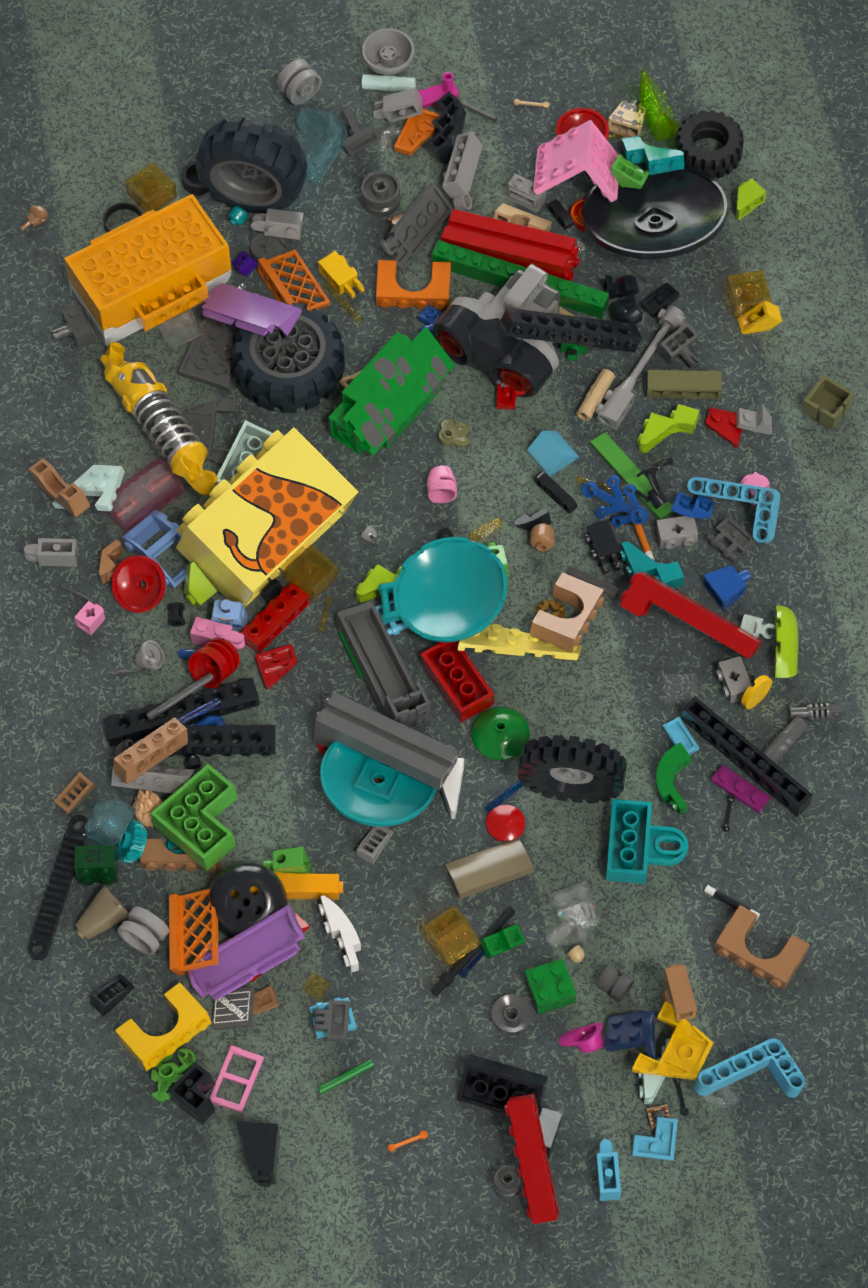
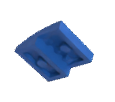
M678 492L671 510L684 516L706 519L710 518L715 502L702 495H698L695 500Z

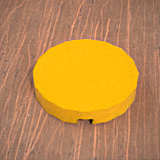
M762 675L754 680L755 685L746 689L741 699V703L746 709L754 708L767 695L772 685V680L768 676Z

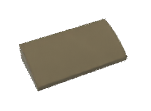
M519 838L445 864L459 900L533 873V865Z

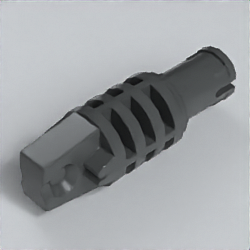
M832 702L808 703L806 707H789V719L799 717L807 718L809 721L834 719V716H842L844 713L843 705H832Z

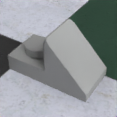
M761 406L757 412L739 408L736 412V428L771 435L772 417L764 406Z

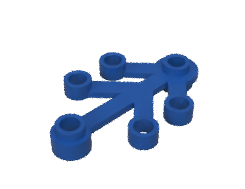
M612 475L607 480V484L611 487L615 497L599 489L595 482L588 481L582 486L581 491L585 497L591 498L595 495L612 505L597 508L595 514L598 518L602 519L609 514L619 511L628 513L625 516L619 514L614 516L611 520L613 526L620 527L628 522L644 524L648 520V512L639 505L635 496L636 487L633 484H628L623 489L624 494L628 496L631 506L626 504L619 488L620 478L618 476Z

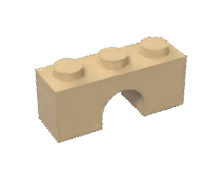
M504 203L496 209L494 219L550 232L552 224L549 220Z

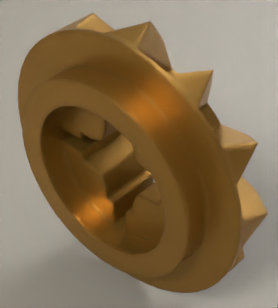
M549 598L536 605L535 616L539 610L548 612L549 607H551L552 615L565 618L563 604H560L557 600L554 601Z

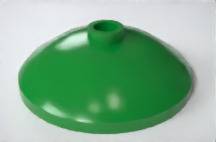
M494 707L482 712L476 718L471 734L474 746L482 755L489 759L502 761L512 759L520 754L523 745L528 744L530 730L527 721L519 712L507 707ZM503 726L504 729L499 730L498 727Z

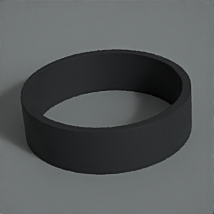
M120 202L110 206L103 216L106 233L111 231L107 227L106 222L112 213L126 209L141 216L140 209L128 202Z

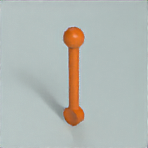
M421 1131L420 1135L397 1144H389L387 1149L393 1152L395 1148L418 1139L424 1140L427 1138L428 1133Z

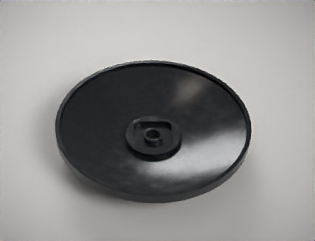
M646 164L637 165L645 172L648 171ZM684 166V169L648 175L641 189L621 187L618 183L617 200L613 202L604 197L601 189L595 185L587 195L583 205L584 226L596 243L616 254L639 259L670 258L694 251L711 241L721 231L727 218V199L720 185L705 173Z

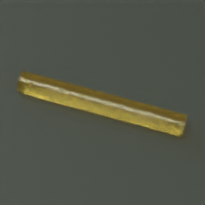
M329 282L324 284L323 287L359 323L363 317Z

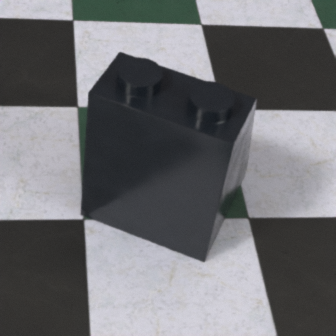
M237 1121L239 1140L254 1182L263 1187L276 1184L280 1145L279 1125Z

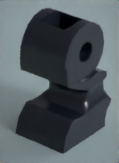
M605 275L602 286L603 291L609 293V299L638 294L639 289L636 277L624 275L614 283L612 276Z

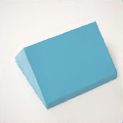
M542 431L527 449V452L549 477L579 458L557 431Z

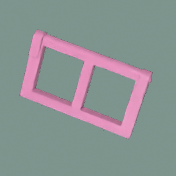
M230 1045L216 1083L209 1096L212 1103L242 1113L264 1057ZM233 1054L256 1062L249 1080L226 1072ZM223 1078L247 1086L240 1104L216 1097Z

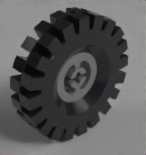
M553 735L552 740L548 736L539 737V741L532 739L528 741V744L523 745L520 752L517 776L525 787H530L529 790L534 793L542 792L543 797L551 799L557 796V800L567 801L568 798H571L576 803H583V799L591 804L598 803V800L603 802L609 801L611 797L616 798L623 792L627 763L624 756H620V752L616 749L610 750L609 745L600 743L595 746L596 740L586 738L583 742H580V737L570 736L569 740H566L563 735Z

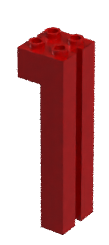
M453 209L449 218V224L445 227L441 236L443 242L527 268L533 264L549 275L568 281L573 280L574 269L578 267L580 262L576 238Z
M646 572L634 574L629 582L631 584L629 590H625L620 597L622 601L620 606L638 617L641 614L646 616L651 605L654 603L748 659L755 656L763 642L760 638Z

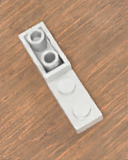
M321 896V904H318L321 916L325 915L326 922H324L326 933H331L332 939L337 938L340 949L344 948L346 954L343 955L345 966L350 967L351 973L358 971L359 963L355 952L361 950L358 935L344 912L329 898Z

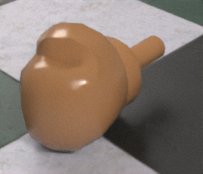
M42 206L30 207L29 215L27 216L29 221L20 227L23 231L31 224L35 227L45 222L48 218L46 209Z

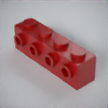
M293 582L289 586H285L281 590L280 595L268 603L265 610L257 613L254 620L243 627L241 634L243 633L245 644L257 654H260L310 604V596Z

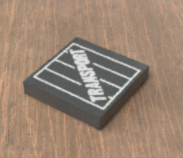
M242 987L218 1000L215 999L212 1028L214 1030L252 1027L255 989L253 987Z

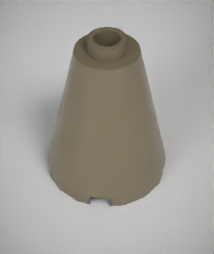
M104 886L75 924L77 927L75 932L82 939L86 937L89 940L127 919L129 911Z

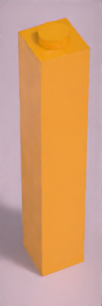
M275 873L285 887L287 899L321 900V896H326L330 900H339V893H343V881H340L339 874ZM253 886L250 892L253 895H257L259 889ZM233 890L231 892V897L238 898L239 892L237 890Z

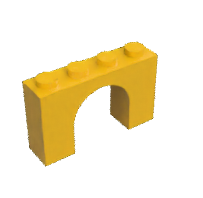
M181 983L164 994L168 1005L179 1016L176 1026L169 1033L162 1036L147 1035L132 1019L115 1030L119 1041L146 1071L157 1066L160 1061L173 1054L176 1049L184 1043H188L195 1035L204 1031L212 1023L208 1012Z

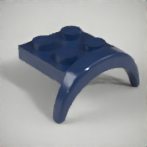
M647 1010L609 1016L604 1044L606 1051L646 1046L648 1056L657 1060L655 1024L656 1020L660 1021L657 1019L659 1012L657 1010Z

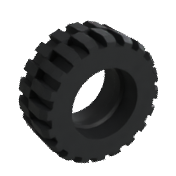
M705 110L699 111V114H691L690 118H685L682 124L679 125L676 133L675 150L683 152L684 166L701 171L712 179L714 177L719 179L724 177V174L729 175L733 172V169L738 167L743 152V131L740 129V125L736 121L734 122L732 117L725 116L723 112L716 113L715 110H710V112H705ZM711 138L721 142L724 147L717 151H705L698 148L694 143L701 139Z

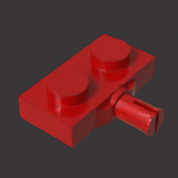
M503 374L504 378L512 386L501 388V383L498 384L497 409L515 410L518 395L528 392L529 388H518L515 379H512L508 374Z

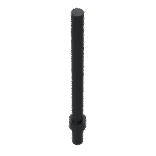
M509 907L462 959L440 978L441 981L431 991L434 996L437 997L446 986L449 987L454 982V978L482 949L480 940L497 933L515 914L513 908Z

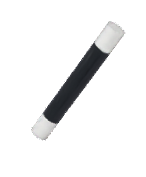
M709 885L704 890L705 893L736 910L741 905L757 914V919L760 916V913Z

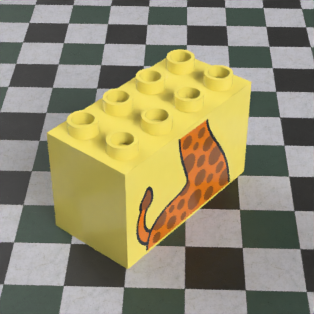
M292 428L285 436L279 430L275 431L263 443L262 446L264 448L257 454L256 458L252 454L249 455L236 468L237 473L229 482L226 479L222 480L210 492V498L203 505L205 510L199 504L195 505L183 517L182 520L184 522L176 530L182 536L176 549L190 563L194 561L211 584L227 600L241 602L244 608L269 584L268 578L270 577L273 580L278 577L281 572L278 568H281L283 571L288 568L346 512L358 494V491L295 428Z

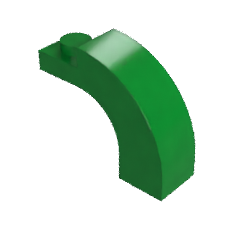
M679 742L662 757L657 768L656 780L658 793L663 804L669 801L674 811L678 810L682 815L687 812V804L677 792L673 783L676 775L682 769L692 764V759L682 743Z

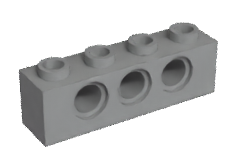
M155 765L129 784H126L115 774L113 766L111 786L173 794L194 776V770Z

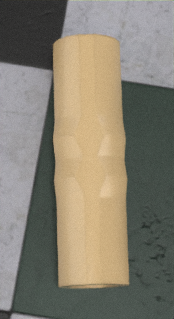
M602 369L594 384L590 387L585 399L576 412L580 419L590 421L597 406L602 402L615 378L614 373L610 370Z

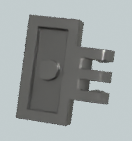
M329 1000V1010H314V1015L322 1016L314 1017V1023L322 1025H314L313 1030L327 1032V1041L347 1042L350 1002Z

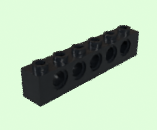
M275 725L185 726L187 728L188 743L168 757H173L174 755L188 757L191 754L211 757L212 755L229 757L232 754H240L245 757L252 754L270 756L271 754H276ZM197 740L202 741L200 744H194ZM216 740L221 741L219 744H214L213 742ZM235 740H240V741H241V742L238 743V744L232 743V742L235 741ZM254 740H260L259 743H252Z

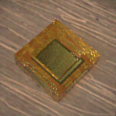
M313 972L302 990L320 1000L329 988L330 982Z

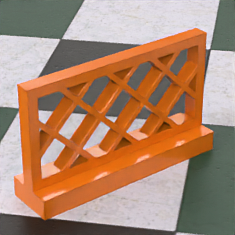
M296 250L268 260L265 257L258 259L256 271L276 301L292 305V302L304 303L308 305L307 310L312 311L314 308L318 310L330 305V300ZM293 256L297 261L296 264L286 262L288 258ZM276 263L282 266L280 270L272 268L271 265ZM284 266L294 269L292 274L282 270ZM296 270L303 271L305 277L295 275ZM280 276L290 278L289 283L281 281ZM292 280L301 281V287L291 284ZM304 284L313 285L314 290L303 288ZM289 289L299 291L298 296L289 294ZM301 293L311 295L310 300L301 298ZM316 296L322 298L323 302L317 303L312 300Z
M210 889L181 896L177 894L169 895L170 970L179 976L186 975V971L219 964L218 918L216 911L212 905L210 910V902L207 906L201 903L208 896ZM195 900L196 902L188 911L186 909V901ZM201 905L205 909L197 918L193 913ZM210 912L211 920L206 925L202 920ZM192 916L196 920L188 929L186 922ZM199 924H202L205 928L196 936L193 932ZM210 931L212 932V938L206 944L202 939ZM190 935H193L196 939L190 947H187L186 941ZM201 942L205 947L197 955L194 949ZM210 949L212 951V959L204 961L202 958ZM192 953L196 958L192 964L187 965V958Z

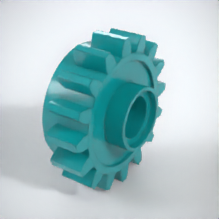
M129 819L125 823V828H122L117 844L120 861L132 864L133 861L138 860L142 856L147 841V831L142 822Z

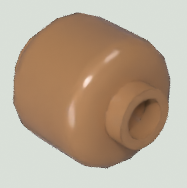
M545 523L535 525L530 532V544L533 549L547 551L553 547L555 541L554 529Z

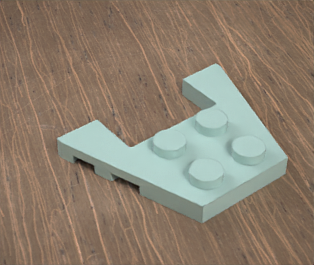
M93 465L74 484L84 491L85 496H101L95 504L98 511H111L113 508L112 501L117 496L115 493L116 489L120 488L125 471L122 466ZM55 500L52 502L55 508L65 509Z

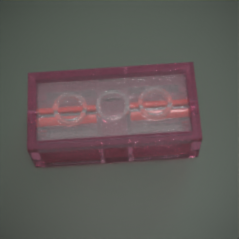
M158 457L121 485L120 488L116 489L115 493L117 496L112 501V510L104 512L126 534L153 510L161 511L185 493V489L177 475L172 473L168 465Z

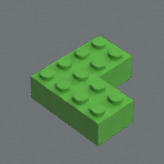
M209 764L150 813L154 827L206 871L211 869L236 847L233 833L215 819L238 799L236 789L231 782Z

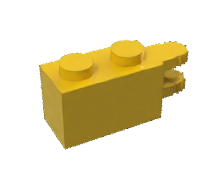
M336 251L318 261L319 272L339 295L346 293L353 299L356 295L353 289H351L352 287H355L360 293L365 290L362 283L357 279V271L350 267L344 256H340Z

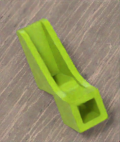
M678 404L676 411H672L670 418L651 413L649 419H645L643 425L644 433L638 437L639 452L647 453L672 433L686 432L693 434L699 419L700 410Z
M377 564L374 569L368 572L366 580L363 583H359L356 587V600L360 603H365L381 596L378 586L384 583L395 582L402 566L395 575Z

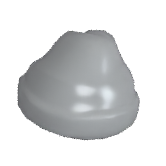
M146 640L141 644L136 654V665L152 670L161 668L165 660L162 648L157 642Z

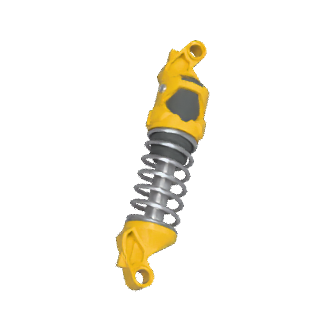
M111 342L100 360L105 366V379L112 384L119 397H122L124 409L127 412H131L137 419V422L143 425V430L149 433V439L156 441L155 447L161 450V456L168 458L167 464L170 466L172 473L184 477L198 493L206 496L209 495L218 481V477L212 471H204L202 469L208 456V449L199 440V437L194 434L193 429L187 424V420L181 416V412L169 399L165 385L161 382H156L148 366L142 361H124L125 348L120 343ZM177 418V425H174L171 420ZM178 427H185L184 432L179 433ZM160 431L161 434L155 439L152 433ZM185 435H190L188 442L183 438ZM166 439L167 442L163 447H160L158 442ZM173 448L169 455L165 454L164 450Z

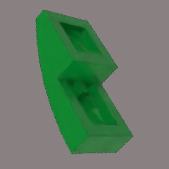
M518 924L480 940L487 959L526 942Z

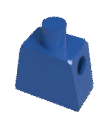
M730 565L705 574L703 576V585L723 611L745 594V582L751 579V575L747 569L737 573L734 567Z

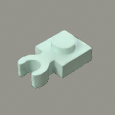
M744 614L741 624L742 629L759 638L761 633L767 639L773 638V635L767 633V628L774 629L776 626L771 623L763 625L764 619Z

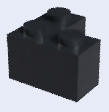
M195 1062L171 1087L168 1093L174 1104L201 1125L216 1111L211 1099L206 1096L215 1085L211 1074Z

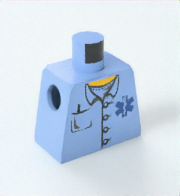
M227 599L215 600L211 621L233 626V631L241 632L243 627L247 625L248 614L243 604Z

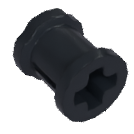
M180 602L170 603L168 605V610L170 611L168 624L172 627L185 625V619L183 618L184 604Z

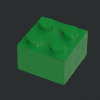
M563 958L525 970L524 979L538 1015L576 1003L577 994Z

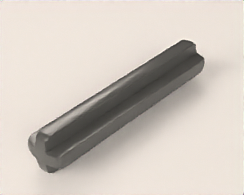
M570 566L567 570L568 575L604 589L603 593L612 598H616L619 593V588L574 566Z

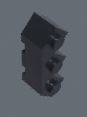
M450 91L436 101L442 114L431 123L438 134L427 142L434 155L443 164L447 163L451 158L457 135L462 134L466 111L462 104Z

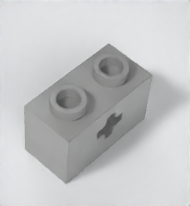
M681 516L656 521V533L660 548L672 549L680 545L691 546L697 543L698 531L695 518Z
M741 656L718 662V669L715 672L718 681H722L724 686L722 687L724 697H728L730 703L741 701L746 689L750 686L753 687Z

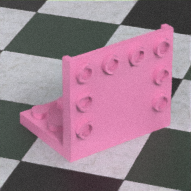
M591 120L578 127H573L565 134L558 135L550 142L543 143L538 147L533 191L538 195L585 170L591 177L592 182L601 189L602 195L607 197L610 202L617 200L618 181L610 169L618 157V153Z

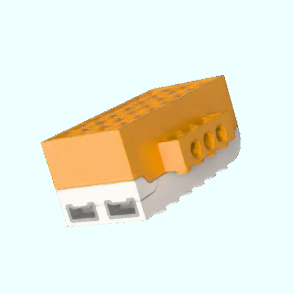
M193 194L157 212L151 210L91 240L89 246L64 258L71 295L106 347L111 342H117L142 328L146 332L201 304L203 300L209 298L208 293L219 284H225L229 280L232 271L229 245Z

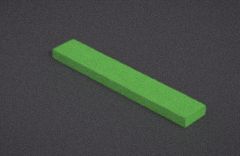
M606 432L590 442L593 449L626 485L633 484L637 490L647 497L649 496L647 492L653 488L648 478L644 474L637 478V474L640 472L638 467ZM635 494L658 520L666 519L674 513L671 510L672 505L669 501L655 509L650 501L647 503L644 498Z

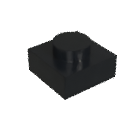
M273 579L261 592L266 602L269 603L280 595L283 588L278 580Z

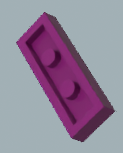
M724 765L711 778L712 783L728 794L733 795L737 800L758 814L770 800L769 795Z

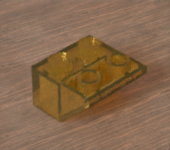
M452 906L422 927L424 940L448 966L480 945V941L468 920L455 906Z

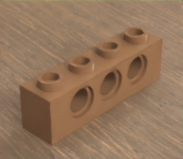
M174 717L113 759L115 774L126 784H129L188 743L187 728Z

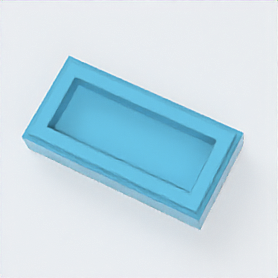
M679 717L662 725V729L674 746L681 742L689 755L699 750V746Z

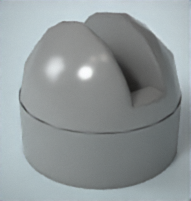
M369 525L363 531L361 537L367 542L374 541L372 536L377 537V532Z

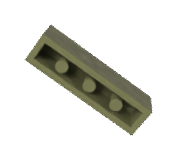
M648 370L647 398L721 399L722 371Z

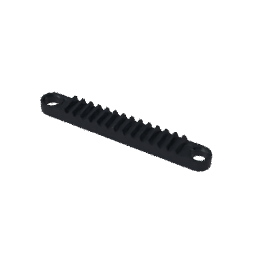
M75 815L71 818L66 833L63 836V842H61V848L56 857V863H54V869L49 878V884H47V890L42 899V905H40V911L37 915V920H35V926L33 927L28 944L29 955L34 960H43L49 953L75 874V846H84L89 831L88 819L83 815ZM76 822H83L85 824L84 828L80 830L74 828ZM40 945L44 950L41 954L33 953V948Z

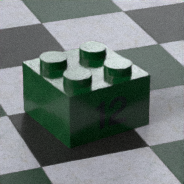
M115 845L75 846L74 869L78 884L90 886L93 883H101L103 885L118 883V857Z

